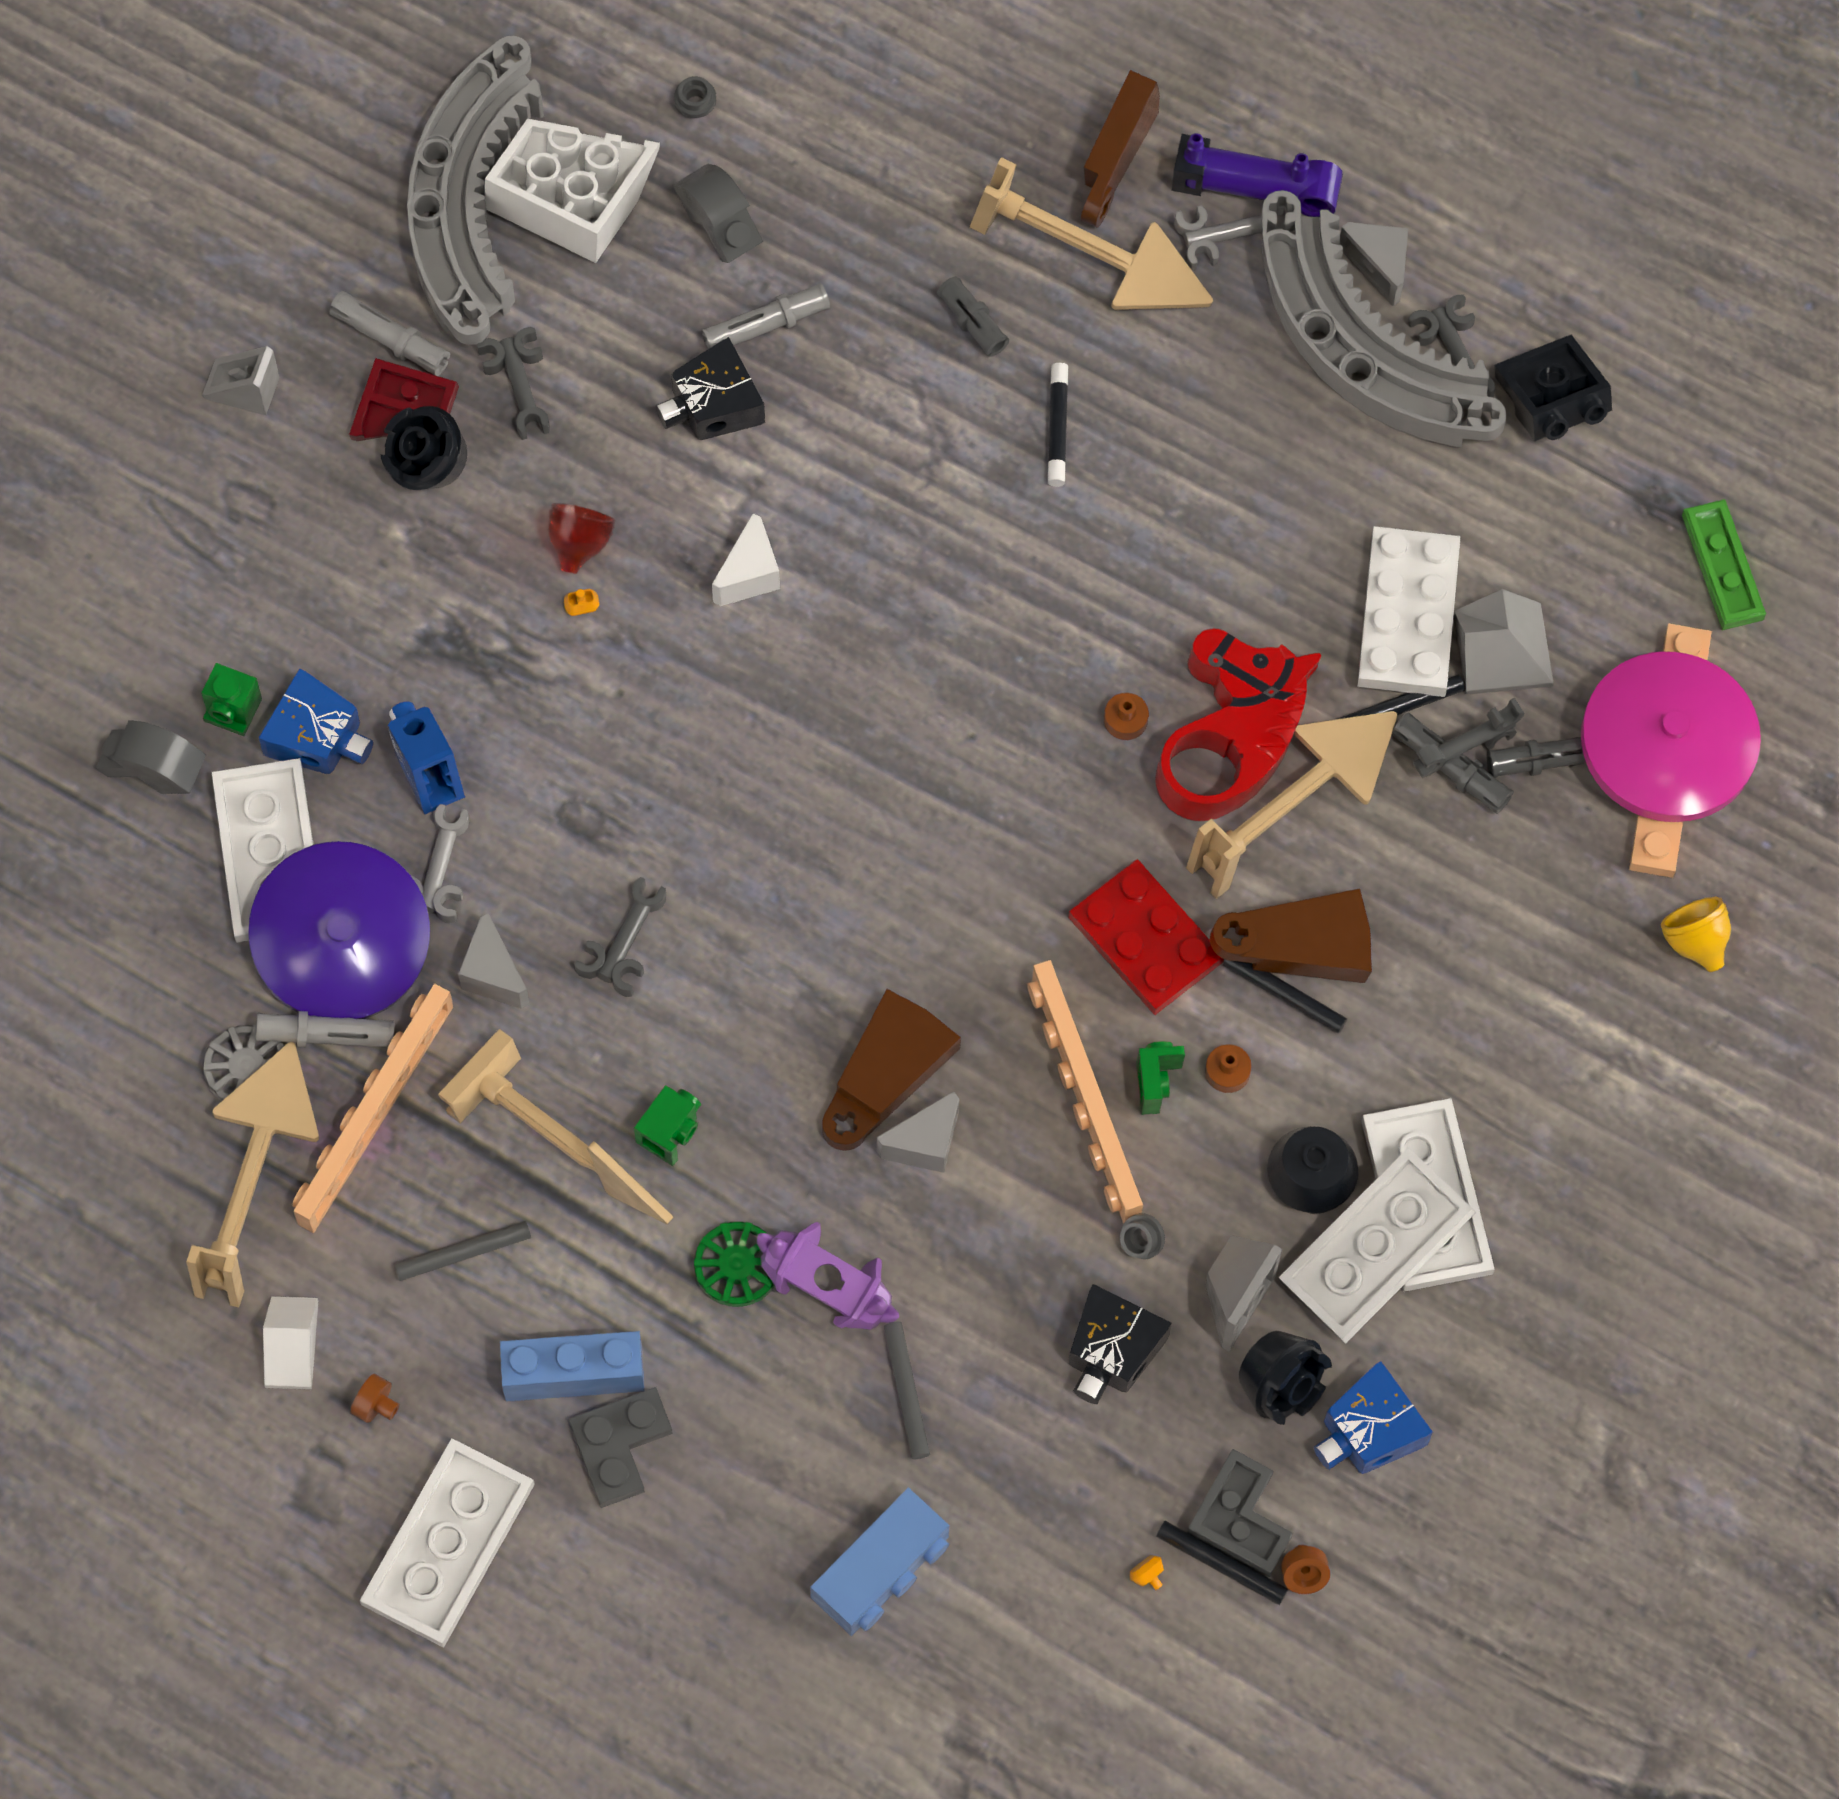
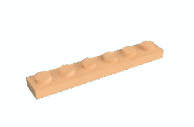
M1668 623L1663 651L1686 653L1708 660L1712 631ZM1637 815L1629 870L1673 878L1676 872L1683 822L1657 821Z
M1048 960L1033 965L1032 982L1027 983L1029 995L1035 1009L1043 1008L1047 1022L1042 1024L1046 1041L1050 1049L1058 1048L1062 1063L1058 1064L1061 1081L1066 1090L1073 1088L1078 1102L1073 1104L1076 1121L1081 1130L1088 1129L1093 1144L1088 1145L1093 1166L1096 1171H1104L1109 1184L1104 1186L1108 1206L1112 1213L1119 1211L1124 1224L1128 1218L1142 1213L1143 1203L1052 962Z
M434 983L428 995L421 994L415 1001L410 1012V1018H412L404 1033L398 1031L391 1040L387 1049L389 1057L382 1069H374L368 1077L363 1089L366 1095L358 1108L352 1106L345 1114L340 1125L342 1133L335 1145L329 1144L322 1151L316 1168L319 1170L310 1184L305 1182L298 1190L293 1200V1207H295L294 1214L299 1226L312 1233L316 1231L453 1009L450 991Z

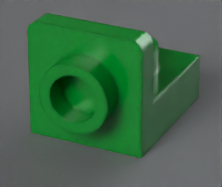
M1159 1041L1148 1044L1146 1048H1139L1136 1068L1141 1115L1160 1113L1163 1098H1169L1170 1095L1168 1071L1161 1070L1182 1068L1185 1058L1184 1046H1173L1171 1042Z

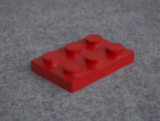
M1138 859L1069 911L1068 918L1154 1015L1158 1014L1224 962V959L1218 956L1212 949L1210 939Z

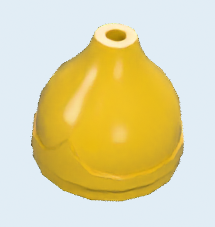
M1707 897L1693 901L1676 909L1661 922L1663 935L1669 945L1679 955L1699 963L1708 972L1717 971L1724 966V952L1730 938L1731 924L1726 904L1722 898Z

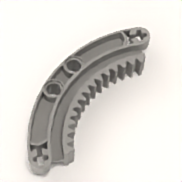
M506 36L485 50L454 80L444 93L425 125L416 148L409 178L408 223L418 278L427 302L445 333L450 330L458 341L467 345L483 342L490 332L489 317L498 311L505 316L510 312V308L515 302L513 281L511 278L505 279L504 268L498 266L497 255L492 252L491 240L488 238L485 178L510 144V138H514L518 133L520 126L527 119H531V115L539 118L544 116L540 84L535 78L530 81L526 77L532 65L530 47L524 39L517 36ZM505 54L519 55L520 61L516 63L512 59L505 61ZM500 67L501 76L497 78L496 70ZM434 159H443V160H445L444 162H442V163H440V164H431V163H429L430 161H432V160H434ZM429 211L436 213L434 216L427 218L420 216L424 212ZM464 314L471 321L477 319L478 327L473 329L470 325L463 326L462 317Z
M1284 190L1269 194L1264 200L1262 207V255L1266 281L1274 307L1286 333L1300 355L1317 375L1343 399L1368 416L1415 437L1454 447H1462L1463 439L1489 441L1499 437L1504 431L1506 410L1499 400L1487 396L1489 371L1486 370L1484 361L1479 360L1474 369H1469L1467 358H1462L1454 366L1451 363V354L1446 353L1440 361L1435 360V349L1430 348L1422 355L1419 353L1420 342L1415 341L1409 346H1405L1406 334L1403 332L1392 337L1393 325L1387 323L1380 326L1381 314L1379 312L1370 314L1369 300L1361 301V289L1359 287L1353 288L1354 277L1352 274H1347L1348 263L1346 260H1343V247L1340 245L1339 216L1330 213L1329 210H1320V217L1301 216L1300 201L1294 194ZM1278 206L1286 207L1285 230L1276 229ZM1319 331L1324 333L1326 337L1314 340L1307 335L1311 332ZM1352 373H1362L1368 378L1363 381H1353L1348 376ZM1464 409H1468L1467 426H1461ZM1482 412H1491L1492 420L1490 426L1482 425V420L1480 419Z

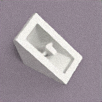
M752 514L712 583L713 603L719 606L780 589L779 569L762 519L758 515Z
M271 1296L263 1326L265 1388L312 1389L318 1298Z

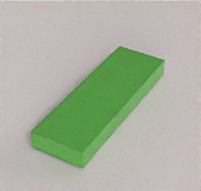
M1723 499L1684 509L1682 518L1722 631L1763 621L1766 612L1726 500Z

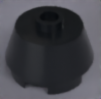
M423 406L416 409L406 408L397 413L384 430L388 436L385 443V455L381 454L382 463L393 480L404 488L426 490L447 486L460 476L466 465V442L454 418L441 408L434 406Z
M1309 1126L1292 1130L1277 1141L1269 1155L1267 1172L1272 1189L1285 1205L1298 1211L1321 1214L1337 1208L1350 1197L1358 1180V1162L1353 1149L1340 1135L1323 1127Z
M1273 1331L1260 1338L1248 1351L1239 1370V1382L1261 1417L1271 1418L1277 1424L1284 1425L1286 1417L1294 1412L1304 1416L1318 1402L1326 1389V1386L1320 1380L1324 1369L1332 1368L1330 1358L1322 1352L1319 1343L1282 1331Z

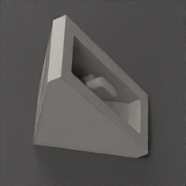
M1347 222L1341 227L1340 245L1343 247V253L1389 303L1395 306L1400 302L1404 283L1408 228Z
M265 346L215 359L202 396L213 402L267 415L280 379L274 351Z
M489 913L480 917L458 974L461 989L521 1009L530 1005L527 988Z
M950 1093L877 1137V1153L880 1158L944 1173L959 1112V1098L956 1093Z

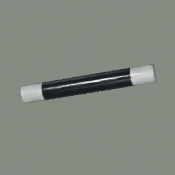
M1054 363L1051 365L1048 485L1053 487H1060L1065 484L1068 365L1065 363Z

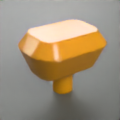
M578 589L565 595L564 607L566 612L572 616L591 613L598 609L599 598L593 589Z
M1150 1555L1130 1571V1580L1141 1587L1150 1582L1155 1590L1159 1589L1163 1584L1157 1576L1164 1571L1161 1557Z

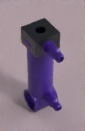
M1198 133L1192 135L1181 134L1171 191L1201 196L1202 189L1265 200L1269 194L1284 190L1291 192L1298 198L1301 205V213L1305 216L1320 217V210H1329L1333 214L1336 212L1343 171L1334 163L1325 160L1308 161V156L1304 153L1297 154L1293 162L1210 147L1211 139L1204 138Z

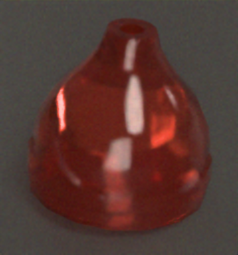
M565 503L552 504L548 515V533L550 541L558 554L560 569L577 574L588 560L605 548L613 534L615 519L607 514L581 506Z

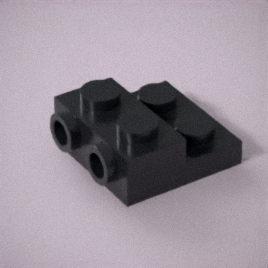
M1572 334L1494 365L1495 378L1514 402L1515 416L1534 441L1545 437L1549 440H1557L1563 437L1570 427L1583 422L1590 425L1597 424L1606 417L1608 412L1612 411L1611 385Z

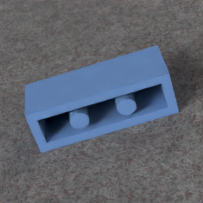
M640 1331L500 1341L502 1387L506 1401L645 1391Z
M908 1487L810 1587L811 1599L850 1636L860 1627L867 1631L884 1613L881 1606L893 1594L899 1598L913 1585L917 1579L913 1573L925 1561L930 1565L933 1564L946 1551L949 1543L946 1541L949 1537V1524Z

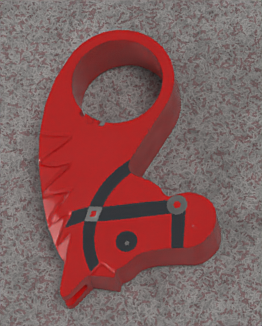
M1216 628L1204 630L1197 635L1188 658V668L1197 680L1213 686L1214 696L1222 709L1179 728L1166 741L1157 766L1155 780L1160 798L1171 811L1189 820L1209 821L1240 808L1257 795L1277 770L1292 741L1304 709L1307 681L1316 672L1321 654L1313 653L1296 657L1283 644L1278 648H1255L1238 640L1226 631ZM1203 748L1211 750L1223 758L1227 756L1236 769L1234 784L1228 790L1216 795L1204 796L1192 793L1177 782L1171 771L1170 761L1175 755L1187 749Z

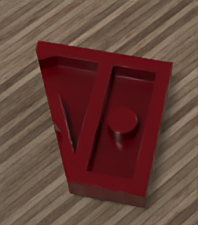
M375 358L349 436L354 441L387 437L388 434L384 430L389 421L397 413L409 407L416 409L423 406H434L450 414L459 385L453 380Z

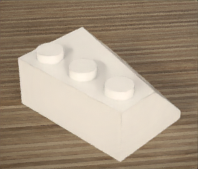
M527 119L485 178L486 209L596 263L637 204L659 151L660 143L645 140L644 145L622 141V136L606 133L605 138L582 134L579 128Z

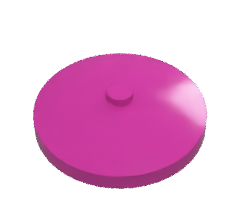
M1662 651L1647 653L1631 658L1612 669L1593 691L1585 709L1581 726L1583 755L1588 769L1597 784L1613 801L1623 808L1642 817L1657 821H1692L1712 815L1723 809L1746 786L1754 771L1760 752L1761 736L1758 717L1744 689L1732 676L1717 665L1700 657L1680 652Z

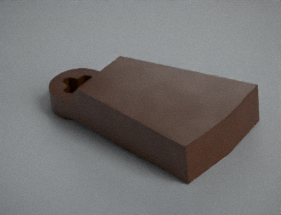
M1132 70L1129 71L1083 167L1085 185L1092 189L1083 207L1081 221L1096 228L1101 225L1106 217L1116 188L1159 114L1160 93L1157 82Z
M1360 888L1240 913H1226L1218 918L1210 933L1211 947L1218 956L1229 961L1252 963L1253 970L1365 983L1372 972L1371 933ZM1229 928H1235L1237 935H1244L1238 946L1232 945L1230 938H1223Z
M886 989L837 1083V1091L823 1116L822 1133L826 1142L831 1147L842 1151L852 1150L860 1146L868 1135L960 1050L961 1037L927 1009ZM848 1117L852 1118L855 1132L845 1131L842 1135L837 1134V1123L835 1120L838 1119L844 1122Z

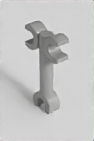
M1202 205L1197 206L1196 223H1187L1183 218L1181 210L1176 211L1174 219L1175 230L1184 236L1188 249L1185 262L1192 271L1196 270L1197 258L1195 255L1199 253L1206 254L1212 266L1217 265L1219 250L1214 243L1262 232V215L1205 228L1208 215ZM1278 206L1277 216L1283 214L1284 206ZM1285 222L1277 224L1276 229L1285 230Z
M440 804L435 811V821L439 834L424 885L422 886L421 882L414 876L411 877L423 895L428 913H434L435 911L440 920L453 923L457 920L456 911L446 909L442 905L448 899L462 901L463 892L459 887L453 885L442 887L455 838L465 833L470 822L468 810L462 809L457 822H446L444 820L446 817V807Z

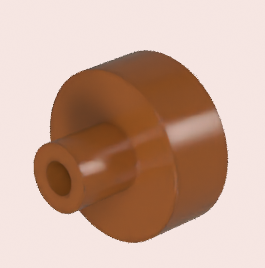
M1120 693L1113 696L1105 707L1104 724L1107 731L1112 736L1121 740H1132L1143 734L1148 724V706L1141 697L1133 693Z
M1226 1044L1215 1048L1209 1054L1206 1062L1205 1075L1207 1081L1214 1089L1223 1093H1233L1241 1090L1250 1078L1252 1068L1250 1057L1242 1048L1236 1045Z
M375 1373L372 1374L357 1393L351 1406V1414L366 1423L371 1422L378 1413L391 1420L400 1406L399 1403L388 1398L392 1383Z
M1298 1545L1288 1552L1282 1560L1281 1569L1284 1583L1292 1592L1312 1594L1324 1588L1329 1582L1330 1569L1327 1557L1322 1550L1316 1547Z

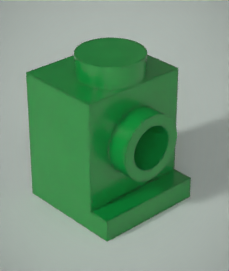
M216 663L201 692L206 707L203 721L245 736L262 701L257 678Z
M665 1085L634 1127L636 1143L666 1163L674 1166L678 1161V1144L685 1146L698 1128L696 1112L701 1106L700 1101L686 1090L679 1089L676 1092Z

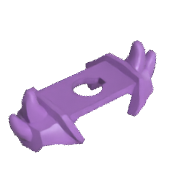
M818 1222L811 1224L799 1233L780 1230L774 1235L767 1233L758 1234L757 1245L762 1252L761 1266L779 1293L785 1295L790 1291L787 1282L844 1315L835 1316L833 1323L839 1328L848 1327L871 1330L876 1328L881 1322L892 1323L899 1318L898 1311L891 1305L892 1295L881 1282V1259L876 1258L868 1262L861 1270H858L818 1246L821 1236V1224ZM823 1265L834 1266L840 1273L841 1281L844 1282L841 1290H821L814 1281L815 1271Z

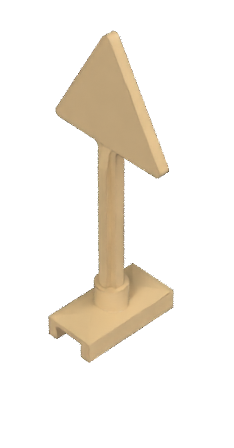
M1002 157L1000 158L991 182L986 186L970 228L985 235L998 214H1001L1013 221L1018 219L1124 271L1126 275L1111 304L1114 310L1203 308L1211 306L1213 298L1156 222L1150 224L1137 253L1127 252L1025 202V197L1010 191L1009 188L1016 164Z
M1390 711L1298 725L1294 735L1320 760V763L1234 831L1228 830L1225 833L1212 819L1198 829L1186 869L1193 874L1203 867L1214 879L1210 893L1217 899L1230 888L1240 855L1246 851V846L1332 777L1338 778L1362 804H1369L1397 719V713Z
M499 1029L438 1094L443 1101L450 1105L446 1109L447 1114L460 1124L484 1098H487L495 1105L501 1104L577 1163L595 1171L599 1175L608 1195L665 1224H668L673 1219V1216L596 1142L593 1141L588 1146L512 1088V1083L504 1078V1076L517 1064L521 1057L513 1039Z
M293 1042L287 1043L213 1109L214 1118L252 1127L254 1130L217 1241L212 1242L210 1249L195 1245L191 1246L186 1262L194 1296L204 1299L207 1287L227 1291L230 1306H240L244 1287L237 1259L239 1250L236 1248L272 1136L274 1134H282L311 1142L319 1140L297 1049Z

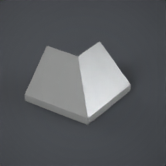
M1501 589L1454 611L1453 616L1465 695L1553 686L1541 603Z
M1231 1235L1208 1272L1205 1284L1221 1347L1229 1352L1276 1277L1282 1249L1278 1246Z

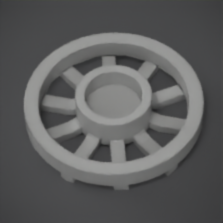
M256 1025L228 1028L227 1031H224L211 1041L204 1057V1076L211 1092L219 1100L223 1101L230 1094L225 1093L222 1088L231 1081L237 1084L236 1088H238L270 1059H263L266 1053L274 1047L277 1051L284 1047L282 1042L268 1041L257 1051L254 1049L256 1044ZM250 1035L248 1046L243 1048L238 1036ZM231 1039L236 1051L232 1053L221 1045ZM215 1052L229 1059L228 1062L211 1063ZM211 1071H229V1074L215 1083Z

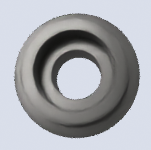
M698 76L688 77L675 90V106L684 116L690 118L704 117L716 105V91L706 79ZM694 96L703 99L699 102L688 101L691 97Z
M1139 1213L1128 1218L1123 1224L1120 1233V1243L1128 1255L1139 1259H1150L1158 1255L1163 1249L1165 1234L1157 1219L1151 1215ZM1141 1229L1147 1235L1148 1241L1142 1237Z

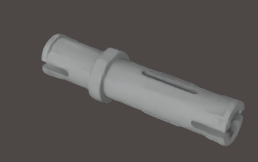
M820 283L796 294L776 296V301L703 329L702 336L706 347L709 349L728 337L733 345H737L782 326H786L788 329L796 326V321L829 309L828 295Z
M345 291L339 292L331 304L333 308L330 309V315L346 322L361 333L394 350V356L403 361L409 359L436 376H439L446 369L450 352L422 338L420 331L413 327L407 329L374 308L358 301Z
M298 1011V1015L257 1013L256 1041L295 1042L296 1047L306 1048V1043L388 1047L394 1037V1020L308 1016V1011Z

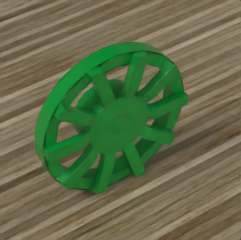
M722 1223L707 1233L697 1247L694 1258L697 1282L708 1297L722 1305L743 1307L754 1304L765 1298L775 1286L770 1277L768 1278L756 1270V1266L761 1265V1258H755L754 1256L760 1251L757 1243L750 1249L746 1247L750 1233L758 1236L760 1233H766L763 1229L753 1225V1223ZM743 1231L739 1245H734L730 1232ZM722 1234L727 1244L725 1250L713 1242L715 1238ZM706 1248L720 1256L719 1259H702ZM702 1267H719V1271L706 1280ZM752 1277L764 1284L761 1289L753 1294L748 1283ZM722 1278L727 1281L723 1295L711 1288L712 1285ZM734 1284L742 1285L745 1296L739 1298L731 1297Z

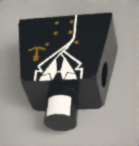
M729 337L676 369L671 374L672 391L675 397L656 405L658 417L665 429L687 420L696 438L699 440L717 437L765 423L764 402Z
M1092 1284L1069 1355L1068 1364L1083 1372L1073 1392L1079 1398L1092 1404H1098L1107 1385L1121 1392H1128L1166 1343L1170 1335L1172 1323Z

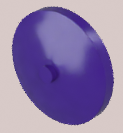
M341 841L325 842L293 853L278 864L266 877L255 896L251 908L248 930L249 947L255 968L266 987L277 999L296 1012L308 1011V1016L366 1019L394 1005L408 992L418 978L428 952L430 921L427 906L418 885L398 862L385 853L363 844Z

